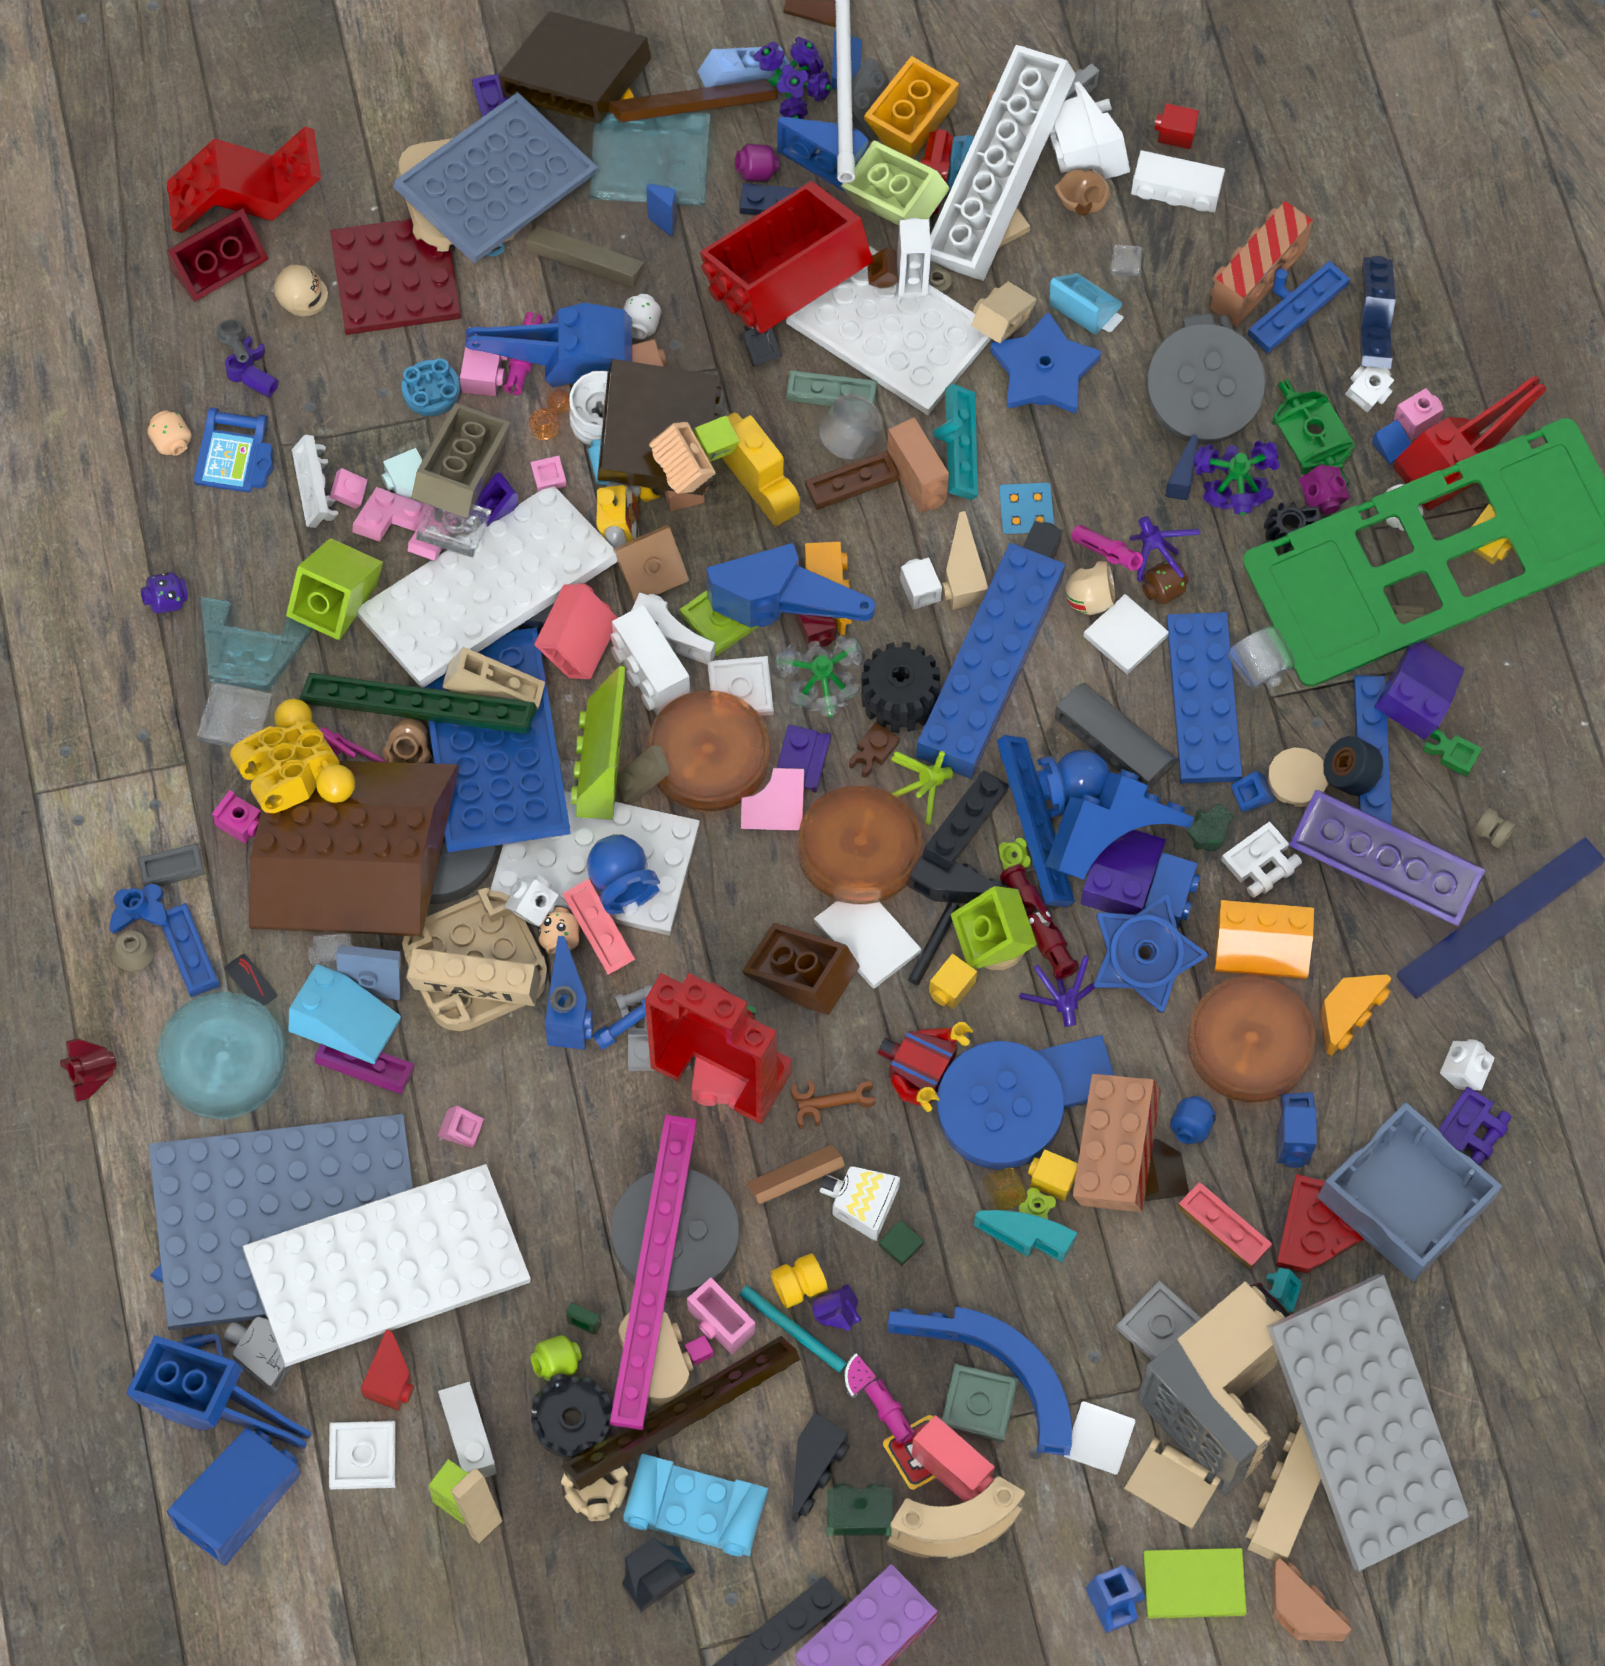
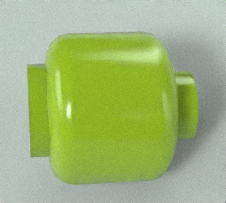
M563 1335L539 1342L535 1346L534 1353L531 1354L534 1372L539 1378L543 1377L546 1381H549L557 1374L573 1375L578 1369V1361L581 1360V1351L577 1343L571 1342Z

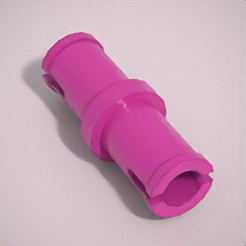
M882 1379L870 1383L864 1391L877 1408V1416L880 1421L887 1424L899 1445L909 1441L916 1433L901 1412L903 1409L898 1401H894Z

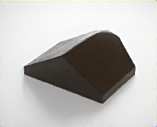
M1154 1139L1144 1202L1186 1196L1189 1193L1181 1152L1159 1139Z

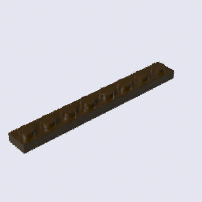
M782 1336L776 1338L646 1415L643 1430L626 1427L563 1464L562 1468L565 1476L579 1490L594 1484L600 1478L621 1468L624 1464L642 1453L648 1452L652 1447L678 1434L689 1425L705 1418L721 1406L732 1402L748 1390L759 1386L763 1381L786 1370L790 1365L800 1360L797 1349Z

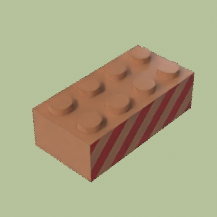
M1286 201L1278 209L1273 208L1267 215L1265 224L1261 228L1256 227L1250 234L1248 243L1243 248L1241 246L1238 247L1231 256V262L1226 268L1221 266L1214 275L1213 281L1215 284L1210 292V296H1212L1210 309L1220 316L1229 315L1231 323L1238 328L1273 287L1276 271L1280 268L1288 271L1306 251L1313 219Z
M1092 1074L1073 1197L1080 1206L1143 1212L1161 1089L1154 1079Z

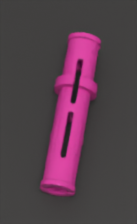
M527 312L524 316L523 325L542 324L543 317L537 313L535 321L532 323L534 312ZM510 358L508 364L510 371L504 385V390L510 394L513 384L516 385L513 395H520L522 393L526 374L530 373L532 364Z
M1077 525L1071 533L1073 542L1103 555L1112 564H1121L1134 571L1138 570L1143 563L1141 553L1127 548L1126 544L1119 540L1113 541L1084 525Z

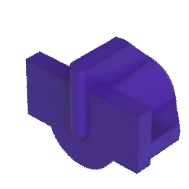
M849 1284L844 1285L839 1290L815 1298L812 1304L814 1317L823 1326L831 1325L848 1331L852 1328L853 1324L862 1320L856 1311L858 1298Z

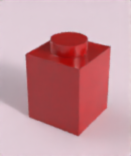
M1166 103L1164 113H1158L1154 130L1159 131L1158 143L1191 149L1199 110Z

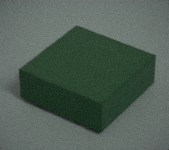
M901 1220L879 1241V1246L901 1266L924 1245V1240Z
M572 1302L570 1303L566 1311L567 1322L591 1334H597L601 1326L600 1315Z

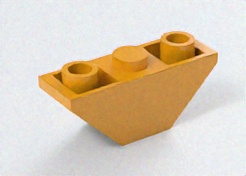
M1386 974L1343 978L1324 1000L1320 1012L1326 1052L1330 1056L1338 1048L1343 1051L1354 1037L1351 1034L1357 1026L1360 1028L1365 1026L1372 1016L1370 1010L1375 1004L1381 1006L1391 993L1388 989L1392 979Z

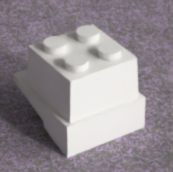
M1075 82L1077 97L1063 102L1050 131L1051 142L1056 152L1061 174L1079 168L1083 171L1092 168L1100 173V175H1103L1104 179L1129 173L1130 168L1123 134L1110 115L1102 113L1112 110L1109 99L1094 102L1082 84Z

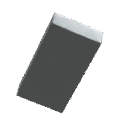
M198 843L137 858L144 887L150 884L161 886L205 875Z

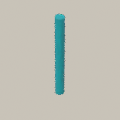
M746 1285L741 1290L739 1295L838 1373H841L846 1368L847 1362L751 1287Z

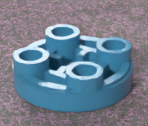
M438 358L422 361L404 370L401 384L402 395L406 405L414 412L424 416H437L446 413L458 402L461 393L460 380L456 371L449 366L445 359Z

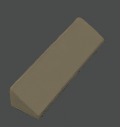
M540 226L535 228L526 241L528 252L631 287H635L645 265L643 261Z

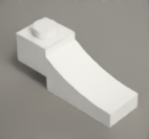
M639 593L632 610L642 605L646 607L674 653L708 664V661H713L715 657V642L695 634L678 622L668 611V602H665L661 597L654 594L646 595Z

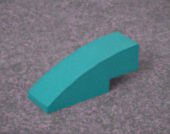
M978 1211L973 1225L1028 1258L1034 1248H1037L1061 1263L1064 1262L1077 1237V1232L1059 1223L1039 1216L1013 1211Z

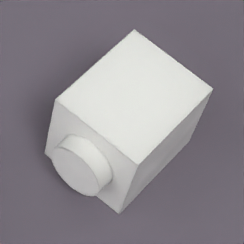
M929 557L922 560L913 559L904 566H901L900 581L913 610L941 601L942 586Z

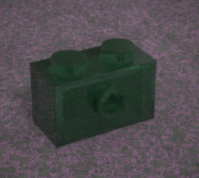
M837 1484L833 1486V1489H827V1536H891L893 1489H886V1486L882 1484H870L866 1486V1489H853V1486L849 1484Z

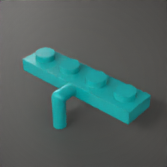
M951 384L945 388L946 423L937 427L933 431V436L947 443L948 492L971 501L978 497L975 392Z

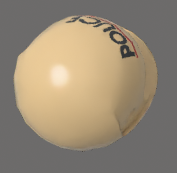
M289 265L279 273L274 282L276 299L283 308L293 315L311 316L320 312L326 305L328 298L327 287L319 275L307 266ZM321 291V297L318 303L312 307L308 306L312 301H314L318 297Z

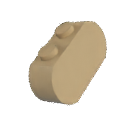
M630 1312L624 1317L619 1327V1341L622 1349L624 1347ZM666 1312L663 1313L647 1403L654 1407H661L687 1392L690 1383L689 1371L693 1370L688 1352L682 1353L678 1342L683 1341L677 1322L671 1324Z

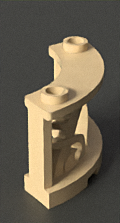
M998 1476L980 1495L958 1505L937 1507L905 1499L891 1522V1537L887 1545L898 1551L923 1558H953L973 1553L976 1549L997 1540L1011 1527L1022 1512V1508L1018 1507V1504L1024 1498L1025 1491Z

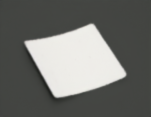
M1083 1401L1072 1429L1070 1455L1064 1456L1117 1475L1135 1425V1419Z

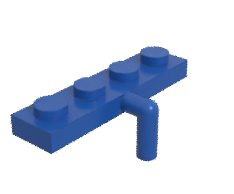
M1328 261L1291 293L1285 287L1287 271L1282 268L1278 269L1275 273L1272 290L1282 301L1250 327L1247 335L1267 353L1271 352L1349 285L1350 278L1332 262Z

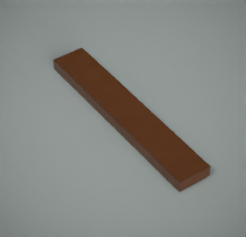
M766 79L609 101V112L620 122H628L771 101L777 99V89Z

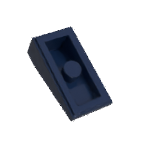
M1195 434L1192 435L1167 483L1165 496L1168 498L1189 499L1194 457L1198 443V437Z

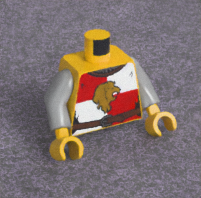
M610 482L606 487L597 490V528L603 538L613 548L639 537L638 496L644 502L657 499L660 495L653 493L652 489L654 488Z

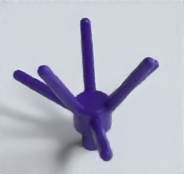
M1149 516L1140 518L1138 522L1142 531L1140 534L1130 536L1131 541L1142 540L1143 542L1141 552L1143 563L1138 569L1137 580L1139 582L1143 580L1149 552L1156 548L1159 549L1179 577L1183 578L1184 573L1167 549L1174 555H1178L1179 551L1165 540L1164 537L1199 535L1200 530L1160 531L1158 526L1152 524Z
M1083 956L1073 988L1070 987L1067 993L1063 979L1056 980L1059 989L1058 993L1040 966L1035 965L1034 970L1054 999L1025 993L1019 995L1020 999L1055 1006L1057 1012H1062L1064 1027L1077 1025L1074 1012L1075 1009H1078L1077 1002L1095 989L1093 986L1094 982H1092L1078 993L1089 957Z

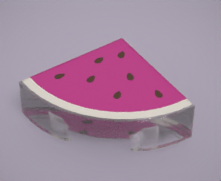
M857 1353L849 1359L844 1373L845 1389L851 1400L877 1378Z

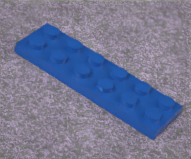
M1227 612L1167 614L1166 623L1167 631H1169L1168 646L1180 783L1238 781L1242 779Z

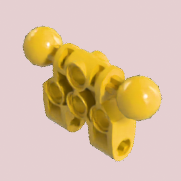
M299 699L284 700L278 705L274 713L276 727L269 726L241 740L231 749L230 757L243 778L253 780L251 792L263 811L267 813H276L309 799L316 787L319 795L332 803L346 801L355 789L353 773L347 767L339 765V759L327 743L323 733L313 723L310 707Z

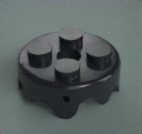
M557 1374L534 1397L531 1412L534 1434L547 1451L556 1456L575 1458L607 1439L612 1425H610L612 1404L608 1393L590 1377H570L565 1374ZM571 1410L579 1412L582 1416L581 1421L574 1426H569L563 1421L564 1414Z

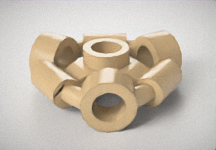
M622 1466L610 1472V1475L617 1482L616 1484L611 1485L602 1477L594 1484L582 1490L574 1489L575 1485L564 1474L561 1484L564 1485L566 1491L565 1499L576 1513L582 1512L588 1517L589 1521L606 1520L610 1518L611 1512L616 1507L620 1508L628 1490L625 1486L628 1473ZM606 1498L608 1504L597 1503L587 1507L588 1501L592 1499Z

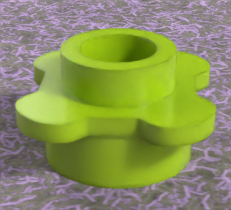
M1017 838L1015 842H1002L1000 844L999 855L1004 870L1017 864L1023 865L1024 868L1031 864V857L1027 855L1026 851L1027 841L1024 838ZM1014 852L1017 853L1016 858L1013 857Z
M1032 1187L1027 1191L1025 1202L1019 1205V1212L1048 1219L1050 1209L1056 1206V1200L1053 1196H1046L1040 1193L1038 1188ZM1039 1203L1040 1208H1036L1034 1205Z

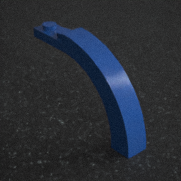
M955 1307L954 1319L947 1318V1315L937 1312L929 1313L928 1316L915 1314V1311L904 1308L897 1309L896 1312H889L887 1333L962 1342L982 1349L999 1359L1016 1375L1030 1397L1037 1420V1452L1070 1455L1072 1448L1071 1415L1061 1382L1044 1355L1019 1331L990 1315L961 1307Z

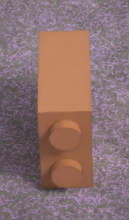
M913 417L888 429L887 452L899 474L900 481L920 513L928 509H938L947 499L949 472L917 420Z

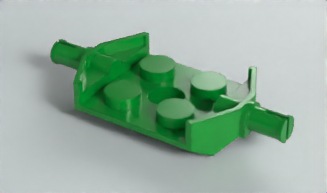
M1289 379L1281 381L1278 384V388L1283 393L1285 401L1274 414L1272 425L1277 423L1302 466L1301 474L1306 475L1319 465L1339 467L1348 487L1350 483L1342 472V468L1354 453L1356 445L1325 394L1317 391L1295 392ZM1313 424L1318 425L1322 428L1323 432L1312 434L1308 431L1307 427Z

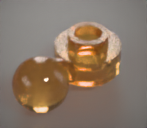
M555 390L548 396V408L538 409L531 414L529 427L531 433L536 438L548 440L557 434L559 430L557 415L558 413L566 412L570 407V396L563 390ZM541 419L549 420L546 425L538 424Z

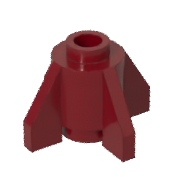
M79 1038L66 1041L69 1058L60 1060V1066L68 1071L72 1083L76 1084L73 1085L75 1101L89 1099L113 1076V1070L117 1067L115 1056L112 1051L108 1052L104 1046Z

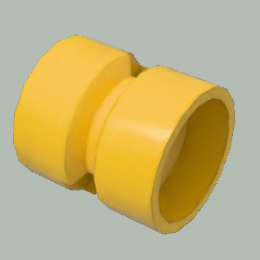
M812 1253L798 1258L794 1262V1267L784 1264L770 1270L774 1288L786 1309L803 1302L804 1294L811 1298L828 1291L823 1272Z

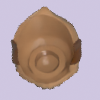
M1080 168L1071 170L1054 186L1056 194L1060 197L1063 205L1069 211L1082 216L1101 210L1111 196L1109 184L1100 173L1092 168L1084 171Z

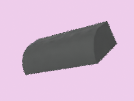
M1086 683L1075 687L1056 706L1054 719L1095 753L1099 754L1118 772L1121 773V770H1126L1139 775L1137 781L1148 785L1146 792L1178 762L1174 755Z

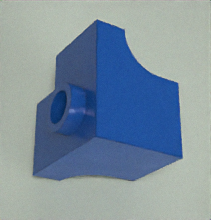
M1124 1565L1095 1576L1085 1588L1106 1633L1136 1622L1138 1616L1135 1604L1142 1602L1146 1598L1133 1569H1126Z

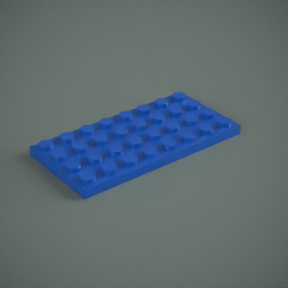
M537 628L510 631L478 652L545 682L540 705L536 710L529 734L428 721L434 763L457 764L459 766L445 830L447 852L571 834L542 654L534 645L538 638ZM446 673L424 688L449 691L442 688Z

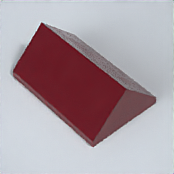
M243 208L234 211L167 249L172 273L194 302L269 259Z

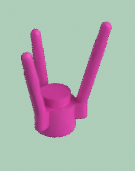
M327 727L320 729L336 756L343 752L351 758H355V752L375 762H386L380 756L345 739L340 734L332 732Z

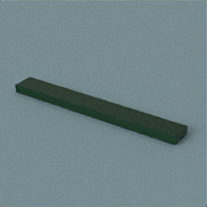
M316 673L308 674L300 699L309 705L529 734L537 710L535 702Z

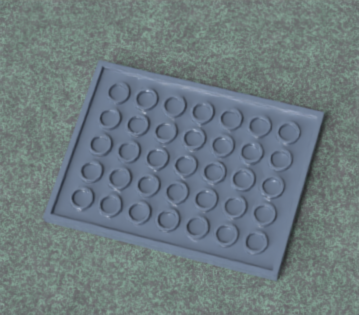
M403 1114L149 1144L168 1330L254 1320L256 1317L267 1318L243 1252L244 1245L413 1189Z

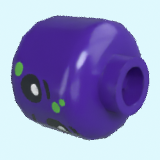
M174 572L151 575L147 578L145 587L141 588L142 602L144 605H149L154 613L180 610L183 602L187 601L188 598L186 583L183 578H179Z

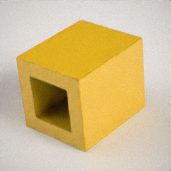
M952 953L930 980L929 993L932 999L939 1005H947L954 1010L976 983L977 970Z
M1044 1149L1041 1158L1034 1157L1029 1168L1028 1175L1032 1176L1030 1187H1036L1039 1191L1065 1202L1076 1179L1078 1163Z

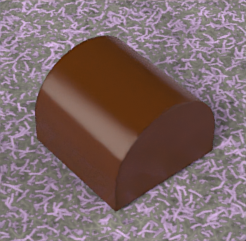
M886 247L872 256L873 263L867 266L868 284L877 288L891 287L898 282L896 252Z

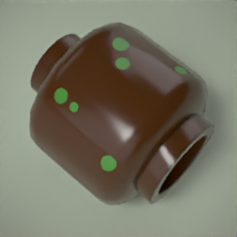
M1167 560L1145 572V584L1142 585V589L1149 600L1154 599L1159 604L1165 605L1186 592V584H1188L1189 579L1184 568L1179 563L1177 564L1184 573L1183 578L1179 577Z

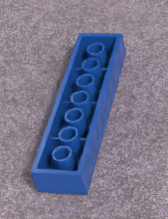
M1011 542L1009 543L919 737L916 758L935 765L939 752L944 751L945 756L941 765L942 768L950 767L954 773L973 779L1063 581L1065 563Z

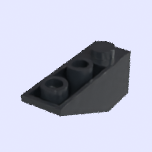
M921 855L908 878L909 888L935 902L969 903L994 886L1004 887L998 880L993 878L987 879L978 874V871L969 864H960L955 861L948 870Z
M816 1413L813 1414L797 1440L792 1521L796 1523L801 1515L807 1517L816 1502L812 1498L818 1488L824 1489L833 1475V1472L829 1471L835 1460L838 1462L843 1460L850 1447L847 1444L848 1432Z

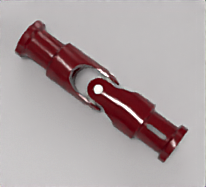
M1017 864L1007 868L1001 873L1000 881L1008 888L1019 890L1037 943L1036 946L1043 958L1048 959L1054 970V978L1062 980L1072 976L1079 969V963L1077 960H1073L1069 954L1065 938L1052 921V916L1036 887L1031 885L1025 876L1024 866ZM1036 907H1037V909L1039 910V912L1033 913L1034 910H1035Z

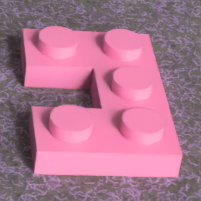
M376 487L354 521L352 532L380 542L391 523L413 530L415 533L408 542V552L435 561L458 525L459 515Z

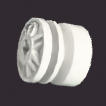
M593 371L583 375L573 385L570 392V426L575 436L587 445H590V442L593 440L601 439L603 417H599L598 413H601L603 416L607 371Z

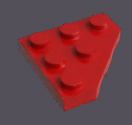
M1296 1174L1276 1266L1309 1273L1365 1240L1317 1198L1325 1181Z

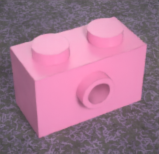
M711 1277L687 1298L688 1311L700 1322L698 1325L700 1330L709 1339L715 1337L731 1355L755 1334V1322Z

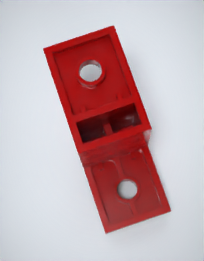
M306 126L303 127L273 155L214 138L167 181L166 190L169 196V214L172 220L173 231L183 233L213 205L234 211L243 208L248 215L273 221L321 179L315 130Z

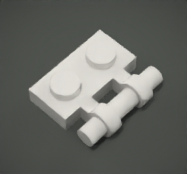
M1270 821L1223 854L1221 861L1240 883L1251 876L1255 883L1249 886L1247 891L1253 898L1260 893L1266 894L1273 889L1274 883L1283 877L1288 878L1295 872L1294 869L1302 864L1297 854H1293L1288 859L1282 854L1288 849L1289 843ZM1272 861L1276 868L1265 874L1261 868Z

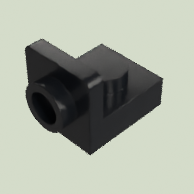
M744 326L745 332L738 335L740 341H744L753 367L782 356L772 328L760 334L752 326L750 328Z

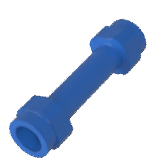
M646 997L641 1000L643 1004L607 1028L605 1025L592 1034L602 1050L616 1042L615 1038L646 1017Z

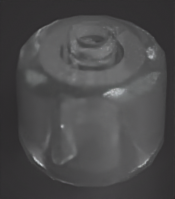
M845 394L835 400L818 426V435L822 445L836 457L844 460H857L867 453L883 429V418L876 406L866 398L856 394Z
M1274 626L1263 628L1247 636L1232 646L1228 652L1231 664L1248 690H1257L1265 686L1268 689H1272L1285 681L1283 676L1290 672L1295 665L1293 654L1280 631Z

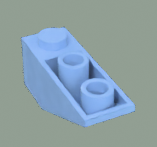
M762 47L711 49L697 72L706 88L761 79L767 80L774 76L775 71L769 72L760 69V63L755 61L753 56ZM786 56L783 59L782 65L779 67L781 70L785 65L790 64Z

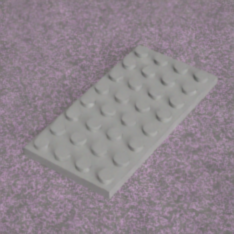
M1377 1274L1267 1326L1353 1569L1361 1571L1470 1517L1384 1275Z

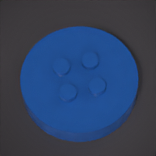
M994 1041L972 1047L951 1063L939 1086L938 1097L940 1100L937 1101L938 1119L944 1137L960 1156L975 1165L997 1170L1024 1166L1031 1163L1034 1157L1039 1158L1044 1149L1048 1150L1060 1131L1064 1112V1094L1060 1079L1050 1063L1039 1053L1027 1046L1014 1042Z

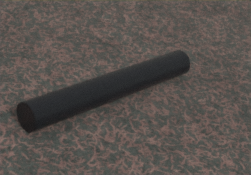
M948 902L908 978V981L912 984H920L952 923L950 914L960 908L957 903Z

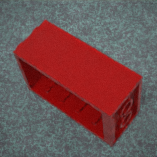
M813 181L805 184L700 251L703 261L701 268L709 280L710 286L708 290L712 298L717 302L720 300L731 314L736 313L747 327L750 328L752 326L760 334L873 263L861 217Z

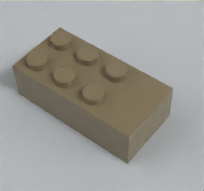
M455 403L416 472L411 498L468 518L505 450L511 422Z

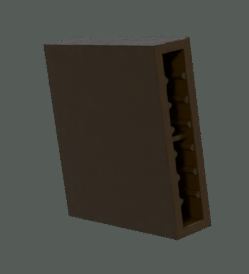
M549 11L499 73L498 77L503 97L510 98L518 92L531 105L601 124L610 113L609 101L620 100L651 60L648 39L639 34Z
M612 359L606 378L597 480L675 491L669 486L663 468L655 461L652 447L649 446V443L673 423L688 422L693 431L695 427L718 419L719 414L714 413L715 404H719L721 397V387L717 386L718 375ZM714 475L695 491L688 494L703 496L707 486H712Z

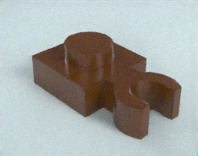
M875 722L857 744V749L861 752L854 754L850 758L849 768L853 769L857 763H864L866 767L862 770V777L866 778L872 772L873 762L876 761L882 765L900 744V738Z

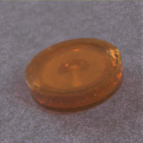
M713 690L697 691L675 699L658 714L648 736L647 749L651 746H661L670 770V774L656 785L672 801L689 809L711 812L734 807L742 803V797L751 796L762 784L768 770L770 741L764 721L750 704L726 692Z
M869 786L842 787L821 796L806 811L799 828L798 859L801 869L809 882L826 896L849 904H873L895 896L909 884V875L920 858L922 834L913 812L893 794Z
M1256 976L1229 979L1208 991L1195 1008L1187 1038L1189 1056L1200 1078L1217 1093L1236 1101L1250 1103L1273 1100L1292 1090L1303 1078L1309 1067L1316 1040L1312 1017L1302 1000L1286 986L1271 979Z

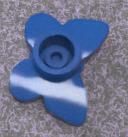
M156 884L146 885L142 890L131 888L117 891L114 896V903L117 908L112 913L110 931L115 934L129 926L135 919L140 920V918L152 924L167 925L169 923L167 911L160 902L164 896V891Z

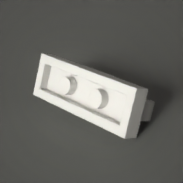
M304 435L292 449L306 527L316 528L323 519L326 521L334 520L338 515V511L328 509L336 500L330 498V496H325L324 491L325 476L322 473V469L328 464V460L317 456L321 455L326 448L321 444L315 445L314 436Z

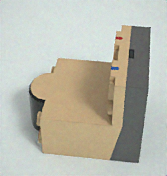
M1246 1281L1154 1358L1147 1365L1137 1397V1402L1188 1457L1203 1465L1208 1471L1206 1477L1211 1483L1215 1476L1221 1480L1217 1489L1224 1497L1254 1472V1469L1263 1458L1262 1451L1268 1446L1271 1439L1261 1422L1253 1414H1246L1242 1410L1244 1406L1238 1399L1276 1366L1278 1357L1267 1326L1291 1315L1260 1282L1253 1283L1250 1286Z

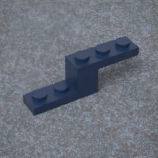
M1383 256L1364 257L1362 264L1364 295L1359 321L1361 366L1391 369L1393 359L1391 325L1396 300L1393 261Z

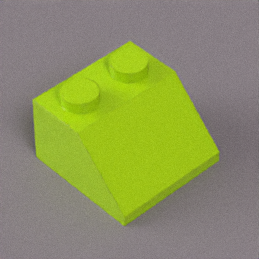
M994 886L950 914L966 963L974 969L1015 959L1037 945L1018 889Z

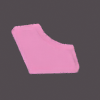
M773 768L771 780L763 790L753 796L742 797L741 829L802 831L804 769Z

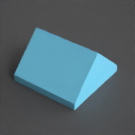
M1078 273L1054 277L1050 282V306L1094 335L1105 326L1123 304Z

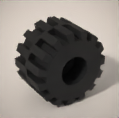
M894 642L886 644V651L884 652L880 648L872 652V660L866 659L864 672L861 673V700L863 707H866V715L870 720L876 717V722L883 727L886 724L891 725V732L899 733V727H906L907 732L914 731L916 723L923 727L940 694L939 667H936V660L932 655L925 657V649L919 645L915 650L911 649L909 642H902V647H895Z

